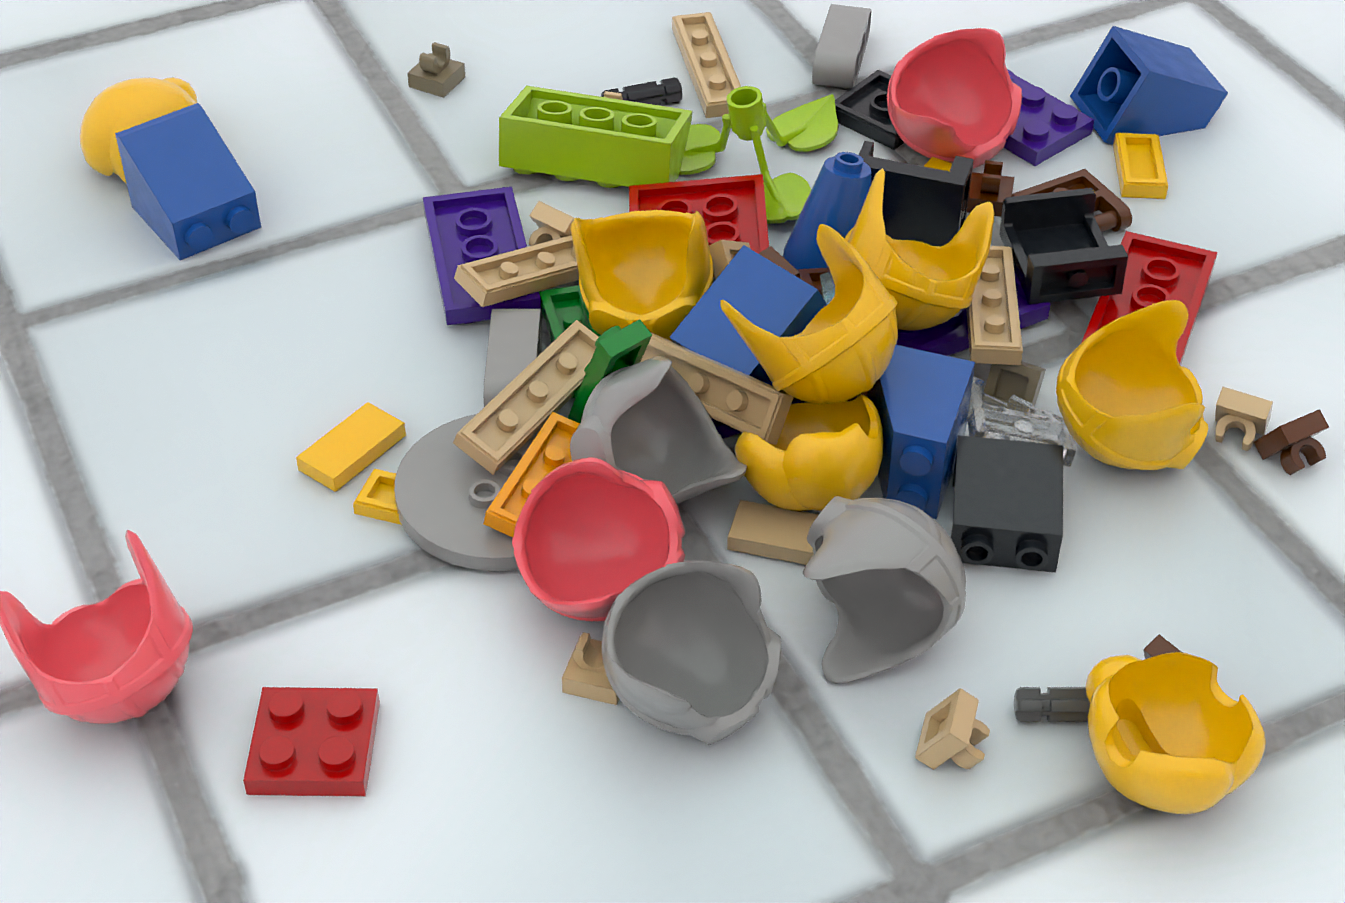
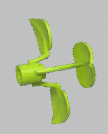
M752 86L738 87L727 95L729 114L722 116L723 128L721 134L711 125L693 124L690 126L679 175L696 174L711 168L716 162L715 153L725 150L732 128V131L741 140H753L760 172L763 174L767 224L796 220L810 194V185L803 177L796 173H785L772 179L769 174L760 136L765 127H767L766 133L770 140L776 142L779 147L788 144L792 150L798 152L812 151L828 145L837 136L839 128L835 97L833 94L789 110L771 120L767 113L766 103L763 102L761 91Z

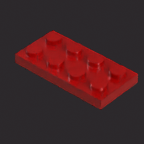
M1126 231L1120 244L1123 245L1128 255L1122 294L1099 297L1082 342L1101 327L1124 315L1158 302L1177 300L1185 304L1188 311V321L1183 334L1178 339L1176 357L1181 366L1218 252Z

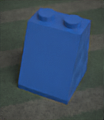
M1112 26L1070 97L1082 113L1094 119L1093 128L1102 140L1112 145L1115 133L1157 134L1164 136L1204 129L1221 106L1228 92L1189 47Z
M199 103L115 133L132 208L179 260L262 228L255 190Z
M743 245L671 334L670 339L688 350L773 386L763 367L722 311L720 300L727 301L754 325L779 337H792L802 333L809 322L827 304L818 289Z
M900 345L895 346L892 359L886 371L875 382L874 386L867 391V397L878 410L883 429V456L878 472L883 498L914 505L937 520L954 470L958 435L965 436L975 362Z

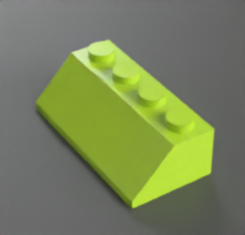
M526 85L499 117V166L513 168L519 174H534L537 172L551 174L562 181H575L578 179L595 181L598 185L606 188L675 182L680 174L693 111Z

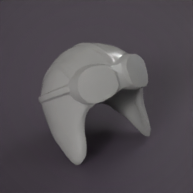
M656 356L635 365L618 369L605 376L596 385L585 405L581 423L571 437L570 454L572 461L588 457L598 458L606 461L618 470L637 475L644 480L662 481L669 489L676 504H679L702 493L741 479L746 472L747 465L739 462L730 448L724 443L700 399L685 379L671 366L672 361L668 358Z
M835 496L810 526L807 541L812 546L814 555L806 564L803 574L806 578L816 580L824 597L833 602L838 611L836 634L826 648L821 663L827 680L834 683H846L894 668L930 649L960 620L965 608L966 576L963 563L952 539L945 529L923 510L902 501L886 498H859L851 500Z
M684 561L667 564L665 567L646 574L631 583L617 596L603 627L602 659L611 687L621 702L632 713L657 728L672 733L691 735L710 745L736 732L759 712L760 703L772 693L781 659V637L766 625L760 609L762 602L761 589L755 575L743 567L718 561Z

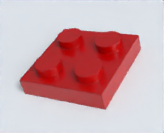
M262 687L243 779L246 794L366 796L380 706L378 688Z

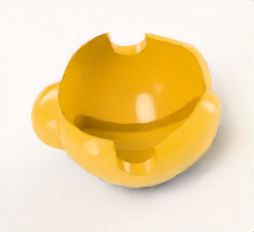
M174 77L163 80L158 78L128 79L106 88L94 98L81 123L80 147L85 161L102 175L111 176L114 172L126 183L115 133L198 103L194 89L186 81Z
M862 394L852 401L832 404L796 403L790 406L777 445L769 444L758 435L744 431L736 442L735 455L739 462L747 465L744 476L750 485L769 503L791 511H822L835 496L855 500L863 495L872 485L878 475L883 456V429L874 403Z
M1181 652L1165 653L1144 660L1130 655H1119L1102 659L1090 671L1086 681V695L1090 702L1087 718L1089 738L1093 752L1108 782L1128 799L1147 808L1163 812L1194 814L1216 805L1224 796L1241 786L1257 769L1265 751L1266 739L1264 729L1255 709L1243 694L1240 695L1239 701H1235L1222 691L1217 682L1218 667L1214 663L1204 658Z

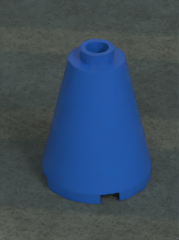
M839 152L825 160L784 247L783 257L797 270L829 268L816 240L820 224L832 227L843 238L855 226L872 184L871 168L863 162L861 156L851 152Z

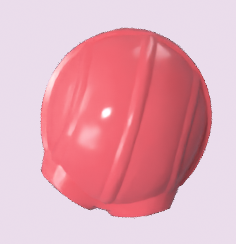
M986 28L960 29L943 33L918 45L898 61L888 84L887 107L895 131L909 147L930 159L935 157L953 163L955 156L974 159L973 169L985 164V160H991L1004 148L1006 139L1014 133L1019 119L1022 89L1011 81L1005 64L1006 47L1000 33Z
M588 457L558 466L531 490V494L527 498L517 519L512 546L520 574L531 593L554 612L580 621L598 622L605 621L617 596L631 583L648 573L665 567L667 564L684 562L685 553L682 549V538L685 535V530L676 501L662 481L644 480L637 475L618 470L604 460Z
M130 530L126 531L125 538L141 578L123 584L103 601L74 607L61 614L52 624H44L34 617L11 593L0 591V626L15 657L39 693L41 702L50 712L67 715L79 722L110 724L132 718H140L147 714L150 709L161 703L172 692L179 678L184 673L193 632L192 620L185 609L177 602L138 535Z

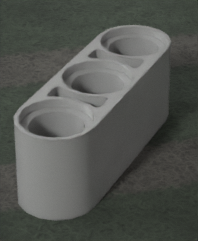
M830 5L814 57L812 84L849 89L856 85L869 38L872 13L870 8Z
M492 309L484 376V407L541 354V309Z

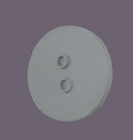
M475 415L453 420L432 430L410 448L402 459L396 473L394 486L395 502L399 520L404 530L423 550L450 564L483 571L518 570L512 546L513 537L490 528L483 523L487 509L539 431L492 475L453 444L457 432Z

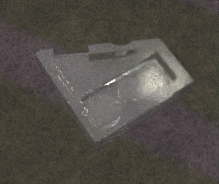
M973 377L967 418L969 436L1063 445V466H1071L1077 450L1075 440L1070 435L1062 417L1052 412L1038 409L1032 403L1015 395L1010 397L1008 404L983 393L982 389L985 381Z

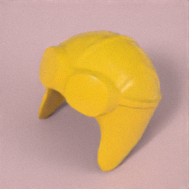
M882 168L874 176L855 226L847 233L844 239L859 252L889 294L893 295L896 299L897 329L913 331L931 328L947 322L961 309L970 306L973 299L972 295L989 254L994 224V208L991 202L977 205L968 215L953 239L941 247L915 240L892 239L885 233L883 220L885 171Z
M664 210L633 211L596 219L574 218L571 223V235L579 272L580 292L589 312V321L592 328L602 335L611 327L620 326L623 329L640 319L651 333L672 341L670 339L671 334L713 283V262L709 251L706 226L701 214L698 211L694 214Z
M820 224L816 240L833 278L835 295L830 303L822 308L809 322L802 333L792 337H779L754 325L727 301L720 300V306L730 323L767 373L776 391L783 390L797 399L814 404H832L847 401L869 391L886 371L898 339V321L895 310L897 301L893 295L889 294L859 252L832 227Z
M1177 300L1158 302L1110 322L1083 341L1065 359L1060 367L1056 386L1057 404L1070 435L1076 443L1096 460L1107 465L1132 470H1158L1166 467L1184 469L1205 442L1209 428L1203 418L1205 406L1202 405V390L1193 373L1188 368L1180 366L1176 357L1177 342L1183 334L1188 321V311L1182 302Z

